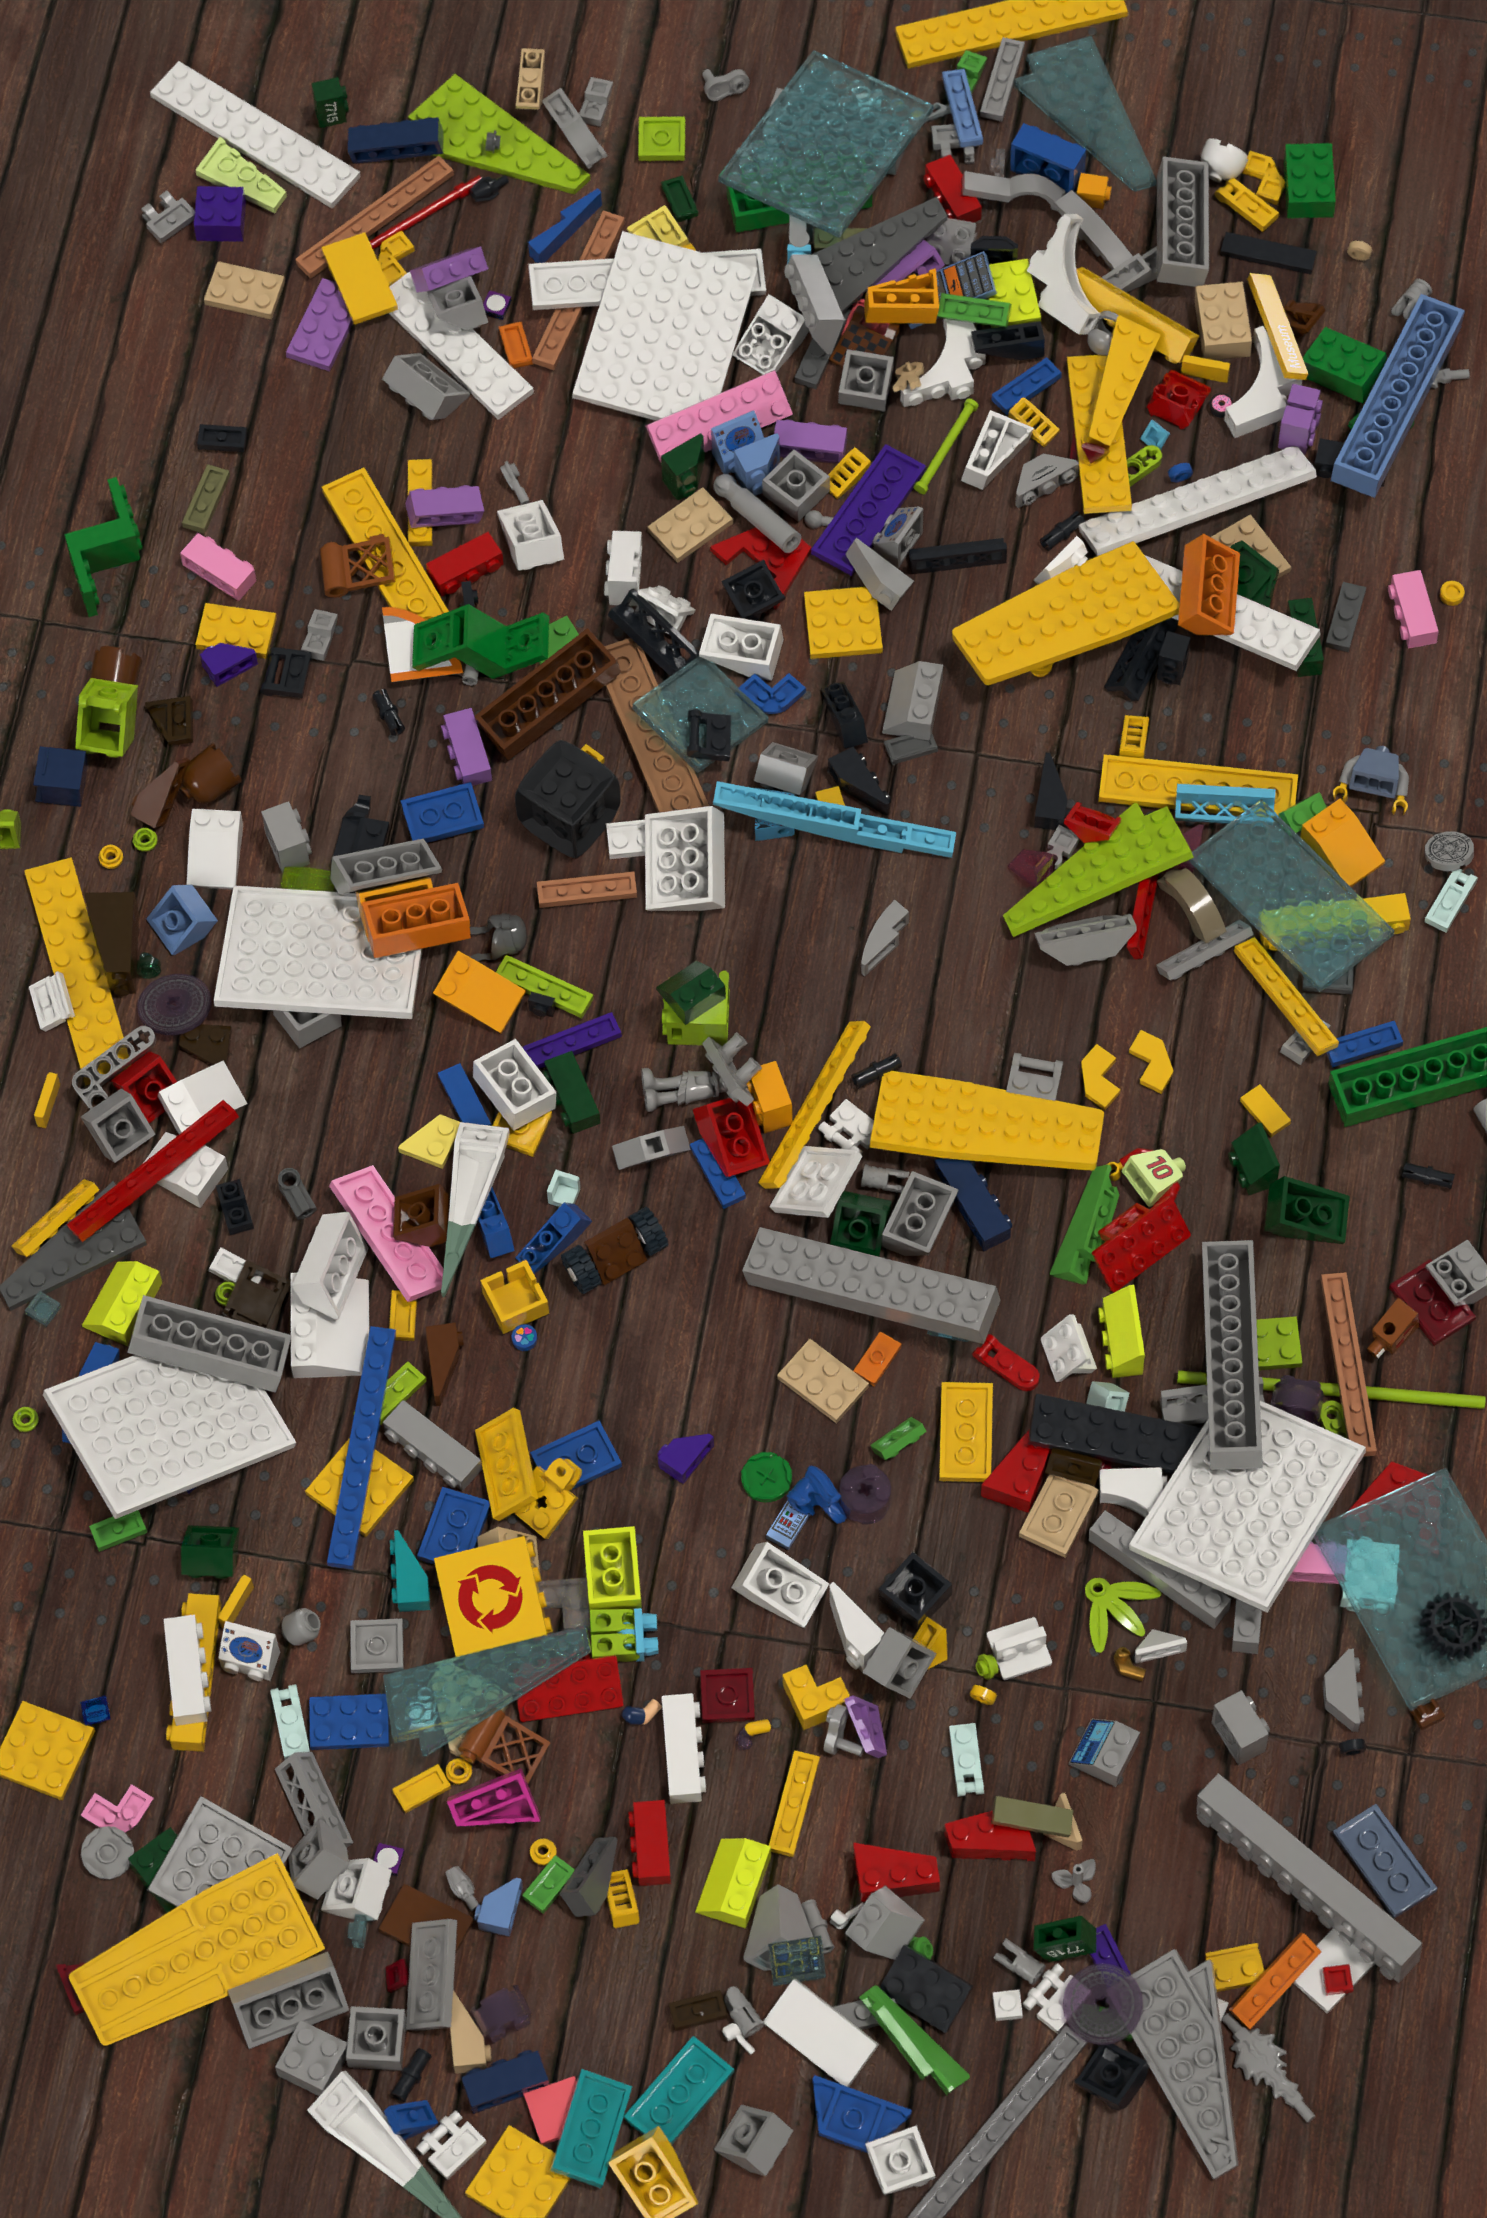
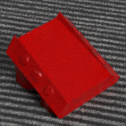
M1170 370L1164 375L1162 383L1154 388L1152 398L1147 405L1148 411L1151 416L1155 415L1179 426L1180 430L1190 425L1211 392V388L1174 370Z

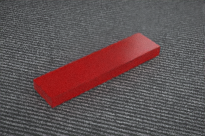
M1159 873L1139 882L1133 912L1137 931L1127 943V949L1133 959H1142L1144 955Z

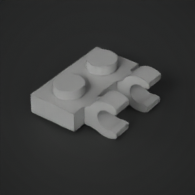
M954 124L932 126L933 149H941V158L951 155V149L960 148ZM980 145L961 147L964 148L965 164L974 163V147H980Z
M168 191L160 195L162 199L160 203L166 209L160 214L149 203L141 208L144 212L142 217L147 221V229L160 243L166 241L194 221L195 210L183 198L176 201Z

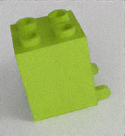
M90 678L79 694L75 749L86 751L87 754L103 753L112 758L124 756L134 740L138 685ZM99 722L120 725V732L99 729Z
M727 971L719 973V978L725 984L726 999L687 1025L682 1022L663 998V1035H667L668 1044L703 1045L702 1043L708 1037L712 1038L720 1046L727 1043L730 1002L729 973Z

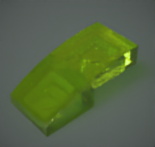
M284 867L281 889L333 892L334 885L330 880L331 871L308 867Z

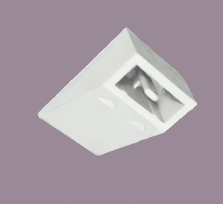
M768 294L734 350L733 356L763 375L774 370L777 372L800 346L809 332V328L805 325L804 316Z

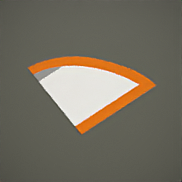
M382 607L391 682L463 673L461 662L457 658L449 659L420 671L412 668L414 625L425 621V619L400 608Z

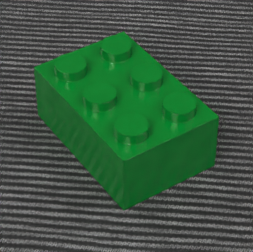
M1332 143L1285 144L1284 174L1287 218L1334 217L1336 198Z
M1324 327L1302 359L1308 372L1307 380L1364 404L1387 361L1386 352Z

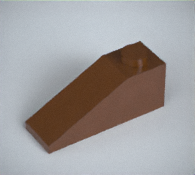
M184 758L174 762L137 794L132 802L133 810L131 816L153 828L165 825L190 759Z
M456 1323L425 1327L436 1406H441L460 1358L459 1347L464 1346L462 1331H457Z

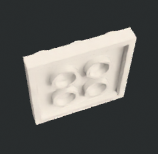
M804 1146L798 1155V1161L789 1171L786 1182L780 1187L770 1208L775 1213L828 1218L856 1170L862 1155L857 1150Z

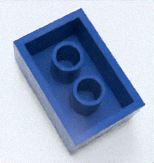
M1023 123L1011 143L1010 171L1020 175L1037 174L1046 177L1063 188L1066 194L1071 190L1074 192L1077 190L1080 174L1085 173L1086 149L1077 143H1070L1057 135L1046 133L1036 126H1029Z

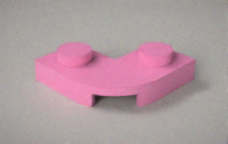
M132 1784L118 1806L94 1793L81 1816L100 1828L105 1826L116 1827L124 1832H128L140 1822L154 1798Z

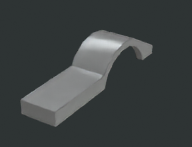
M561 88L542 100L588 169L600 159L608 156Z
M965 171L962 177V195L1010 202L1013 198L1021 195H1036L1046 199L1051 205V210H1057L1053 203L1065 195L1063 188L1046 177L1037 174H1021L1009 179Z

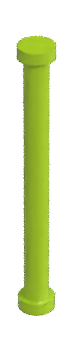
M966 399L964 402L965 407L920 481L915 483L914 489L918 493L926 494L928 491L927 486L972 412L976 411L979 407L976 401Z

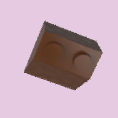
M440 1184L395 1197L393 1232L395 1240L428 1247L446 1242L450 1196Z

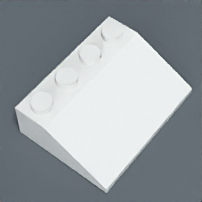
M713 806L645 814L647 911H704L725 908L724 812Z
M291 1273V1369L293 1378L362 1376L369 1338V1280L355 1279L340 1318L334 1319L302 1303L292 1285L297 1273Z

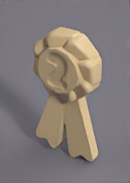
M906 362L905 365L896 370L895 373L898 381L893 386L894 392L905 390L908 383L911 390L922 386L919 377L924 374L923 363Z

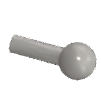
M811 510L805 515L804 522L808 528L817 529L821 525L828 526L834 517L822 516L819 511Z

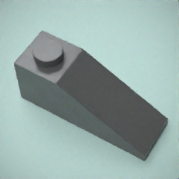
M616 1837L596 1838L560 1892L561 1897L575 1917L593 1916L601 1909V1905L608 1895L618 1842Z

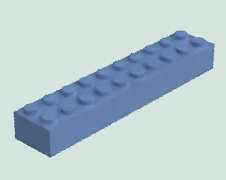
M1420 295L1334 463L1331 476L1332 482L1368 496L1376 497L1461 329L1465 310L1426 295Z

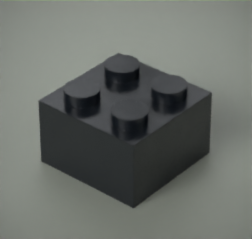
M914 1552L907 1557L879 1588V1600L916 1631L919 1630L925 1618H931L952 1595V1583Z

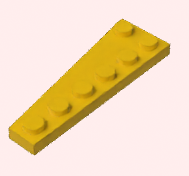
M1118 315L1114 324L1109 352L1106 357L1105 368L1100 382L1101 385L1087 436V441L1108 449L1161 335L1121 315Z

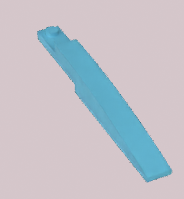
M719 781L716 783L713 805L744 815L837 840L902 853L903 849L950 858L953 855L956 832L865 815L861 814V809Z

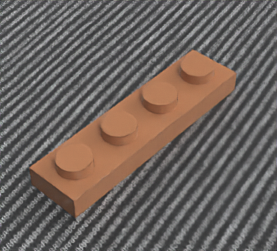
M634 871L537 882L539 908L637 898Z

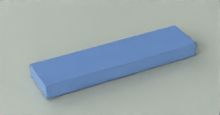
M965 69L942 72V80L960 148L983 145V136Z

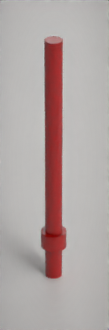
M478 175L465 184L463 182L458 184L450 193L370 240L372 249L374 250L382 244V241L401 230L402 232L456 199L469 195L470 188L481 177Z

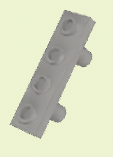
M737 1032L723 1046H720L712 1038L708 1037L702 1043L707 1051L705 1056L714 1064L712 1066L713 1070L721 1076L719 1080L728 1089L726 1093L736 1103L741 1101L748 1106L754 1098L747 1088V1083L762 1067L752 1057L738 1070L732 1062V1058L748 1044L747 1041Z

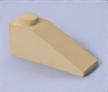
M453 1990L450 2030L455 2074L467 2073L475 2068L486 2069L487 2062L492 2061L490 2045H485L483 2035Z

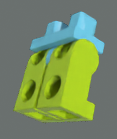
M634 1608V1610H590L592 1658L616 1655L617 1661L631 1662L636 1660V1662L644 1661V1656L658 1654V1637H643V1631H657V1615L642 1614V1608Z

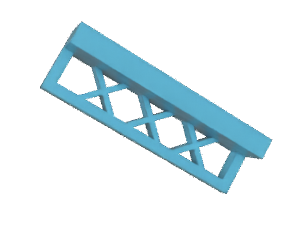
M1177 784L1175 821L1273 826L1276 789ZM1181 803L1192 804L1196 810L1191 814H1181ZM1209 805H1216L1221 811L1216 815H1209L1204 809ZM1233 806H1240L1245 813L1240 817H1235L1229 810ZM1258 807L1269 808L1268 818H1258L1253 811Z

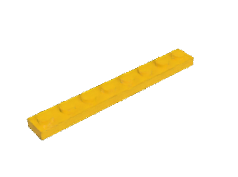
M852 1021L846 1026L758 1183L763 1188H780L786 1182L789 1171L798 1161V1155L809 1141L810 1134L815 1125L821 1120V1115L826 1106L831 1102L837 1086L843 1081L844 1074L849 1065L854 1061L856 1052L866 1040V1035L871 1026L865 1021Z

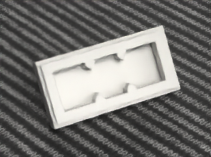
M220 1247L208 1271L235 1284L246 1260ZM254 1274L251 1281L259 1284L262 1277Z

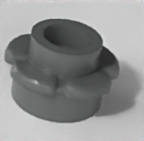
M495 130L494 133L487 132L485 151H492L494 153L495 149L499 150L501 136L496 135Z

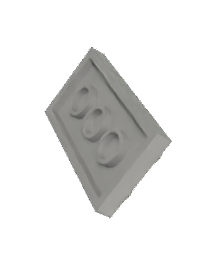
M444 1919L412 1923L406 2030L419 2031L451 2027L457 1920Z

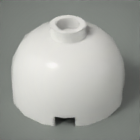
M1207 139L1202 150L1201 162L1209 163V178L1216 182L1237 178L1248 162V159H1246L1247 155L1229 143L1226 147L1219 145L1221 140Z

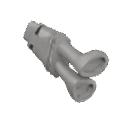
M641 1068L642 1088L647 1112H652L664 1104L678 1101L679 1106L684 1102L688 1104L697 1100L717 1097L719 1093L728 1091L719 1080L721 1076L716 1075L715 1071L712 1072V1077L711 1073L707 1071L688 1070V1072L683 1071L682 1075L656 1078L653 1076L651 1069ZM679 1088V1090H676V1091L658 1093V1091H664V1090H670V1089Z

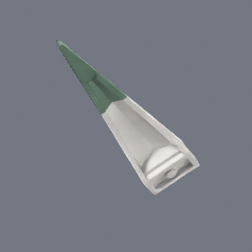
M463 1122L459 1124L454 1143L449 1219L441 1288L442 1297L446 1296L505 1157L504 1153L510 1135L509 1128Z
M341 2071L307 2111L326 2131L403 2186L440 2217L462 2218L399 2134H394L387 2117L369 2093L363 2090L347 2071Z

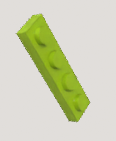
M505 955L496 971L499 975L526 990V993L529 995L531 992L555 998L556 1007L580 1018H583L594 999L593 994L508 955Z

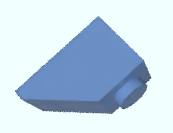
M515 1878L486 1895L482 1905H477L474 1920H477L479 1930L510 1937L523 1888L522 1879Z

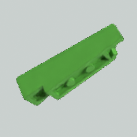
M1110 1165L1098 1166L1092 1171L1050 1271L1051 1276L1079 1284L1087 1283L1090 1261L1095 1262L1092 1252L1106 1242L1101 1239L1098 1231L1112 1221L1119 1198L1118 1189L1111 1185L1109 1178L1110 1170H1112Z
M877 1985L859 1997L921 2080L931 2074L947 2096L970 2078V2075Z

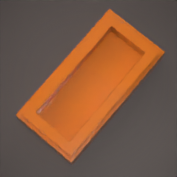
M522 322L499 326L500 336L509 365L513 369L532 365V356Z

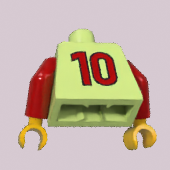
M1137 1148L1122 1157L1119 1163L1109 1162L1107 1164L1111 1166L1112 1170H1116V1172L1109 1176L1110 1180H1118L1121 1177L1122 1170V1173L1148 1207L1155 1206L1167 1196L1172 1197L1175 1201L1180 1191L1179 1183L1183 1178L1182 1172L1186 1169L1182 1158L1179 1157L1172 1160L1167 1152L1162 1149L1153 1151Z

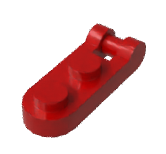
M987 1334L984 1344L981 1347H977L972 1353L975 1359L1022 1391L1034 1390L1039 1384V1372L1035 1366L1001 1344L991 1334ZM990 1350L997 1353L994 1358L988 1355Z

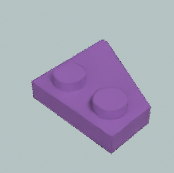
M856 1696L845 1698V1704L865 1753L877 1758L886 1756L887 1750L878 1706Z

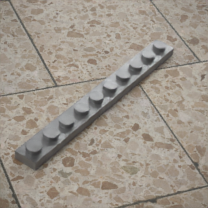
M1066 2025L907 2218H945L1087 2045V2041Z

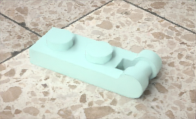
M1462 869L1452 871L1425 917V923L1446 933L1478 880V877L1472 874L1469 876L1462 873ZM1457 882H1460V883H1463V884H1465V885L1462 887V886H1460V885H1458V884H1456V883H1457Z
M296 1684L289 1685L288 1689H271L285 1760L295 1752H310ZM291 1699L292 1705L282 1707V1700Z
M976 1724L949 1726L957 1796H966V1793L976 1792V1795L984 1794ZM974 1777V1782L965 1783L964 1778Z

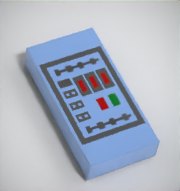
M787 1500L766 1534V1538L789 1550L810 1514L805 1515L798 1512Z

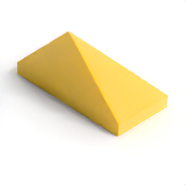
M926 1617L913 1639L937 1653L928 1668L930 1669L948 1659L947 1635L944 1627Z

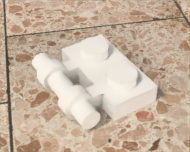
M845 1099L830 1115V1121L835 1125L830 1126L824 1121L818 1128L825 1134L824 1137L830 1142L834 1141L841 1149L857 1150L862 1154L863 1151L857 1146L861 1144L867 1150L870 1148L874 1120ZM844 1131L852 1138L847 1140L840 1133Z
M1056 1963L1051 1970H1047L1042 1976L1043 1980L1039 1985L1027 1993L1028 1998L1022 2004L1028 2010H1031L1036 2004L1042 2009L1037 2014V2018L1058 2034L1070 2018H1072V2013L1075 2014L1077 2012V2006L1079 2009L1089 1998L1092 1991L1089 1989L1087 1991L1082 1983L1077 1989L1076 1985L1079 1981L1072 1975L1065 1982L1061 1981L1058 1977L1063 1973L1064 1969ZM1052 1986L1057 1991L1048 2000L1043 1995ZM1074 1989H1076L1075 1996L1072 1995ZM1071 1997H1076L1073 1999V2003H1077V1998H1080L1078 2003L1082 2004H1071Z
M456 2110L449 2117L445 2116L440 2120L441 2124L431 2134L427 2133L422 2137L423 2141L416 2147L422 2155L429 2149L435 2152L428 2160L447 2180L487 2143L468 2121L460 2129L456 2126L462 2119V2116ZM447 2132L451 2133L453 2136L443 2145L438 2142Z

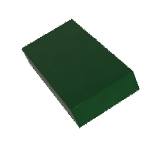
M683 175L661 182V188L677 223L698 216L697 207Z

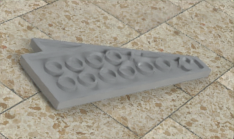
M1173 1949L1106 1991L1119 2014H1122L1121 2018L1124 2023L1129 2018L1130 2012L1133 2013L1132 2018L1128 2019L1127 2028L1210 2174L1213 2179H1217L1239 2166L1214 1967L1212 1961L1207 1960L1191 1971H1188L1177 1950ZM1124 1982H1127V1984L1129 1985V1988H1127V1986H1126L1125 1984H1123V1983H1124ZM1122 1983V1987L1117 1990L1116 1988ZM1131 1988L1133 1995L1130 1994L1128 1989ZM1131 1996H1134V2003H1132ZM1123 2004H1134V2011H1129L1132 2009V2005H1128L1127 2009V2005Z

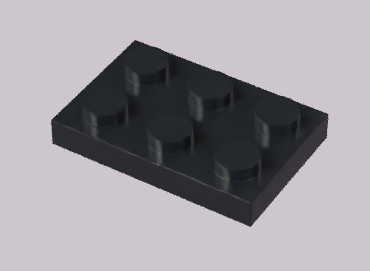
M905 1944L882 1982L880 1989L891 1999H895L896 2003L944 2033H947L974 1986Z

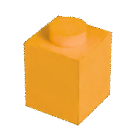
M1081 173L1077 195L1090 207L1104 209L1105 200L1110 201L1112 187L1108 186V177Z

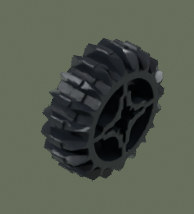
M1449 1592L1444 1593L1443 1598L1437 1595L1433 1601L1427 1602L1425 1605L1426 1609H1423L1420 1613L1422 1618L1418 1621V1625L1422 1628L1419 1631V1635L1426 1637L1423 1640V1645H1431L1430 1653H1433L1435 1650L1440 1652L1438 1654L1439 1659H1442L1444 1655H1447L1449 1662H1452L1455 1656L1459 1662L1463 1661L1465 1656L1471 1659L1474 1656V1652L1479 1653L1482 1649L1481 1645H1485L1487 1642L1485 1637L1487 1636V1627H1485L1487 1625V1618H1482L1485 1611L1484 1609H1476L1478 1601L1472 1604L1469 1603V1595H1466L1464 1599H1460L1459 1592L1455 1593L1453 1598ZM1445 1611L1444 1621L1435 1624V1615ZM1472 1629V1639L1463 1643V1633H1467L1468 1630Z

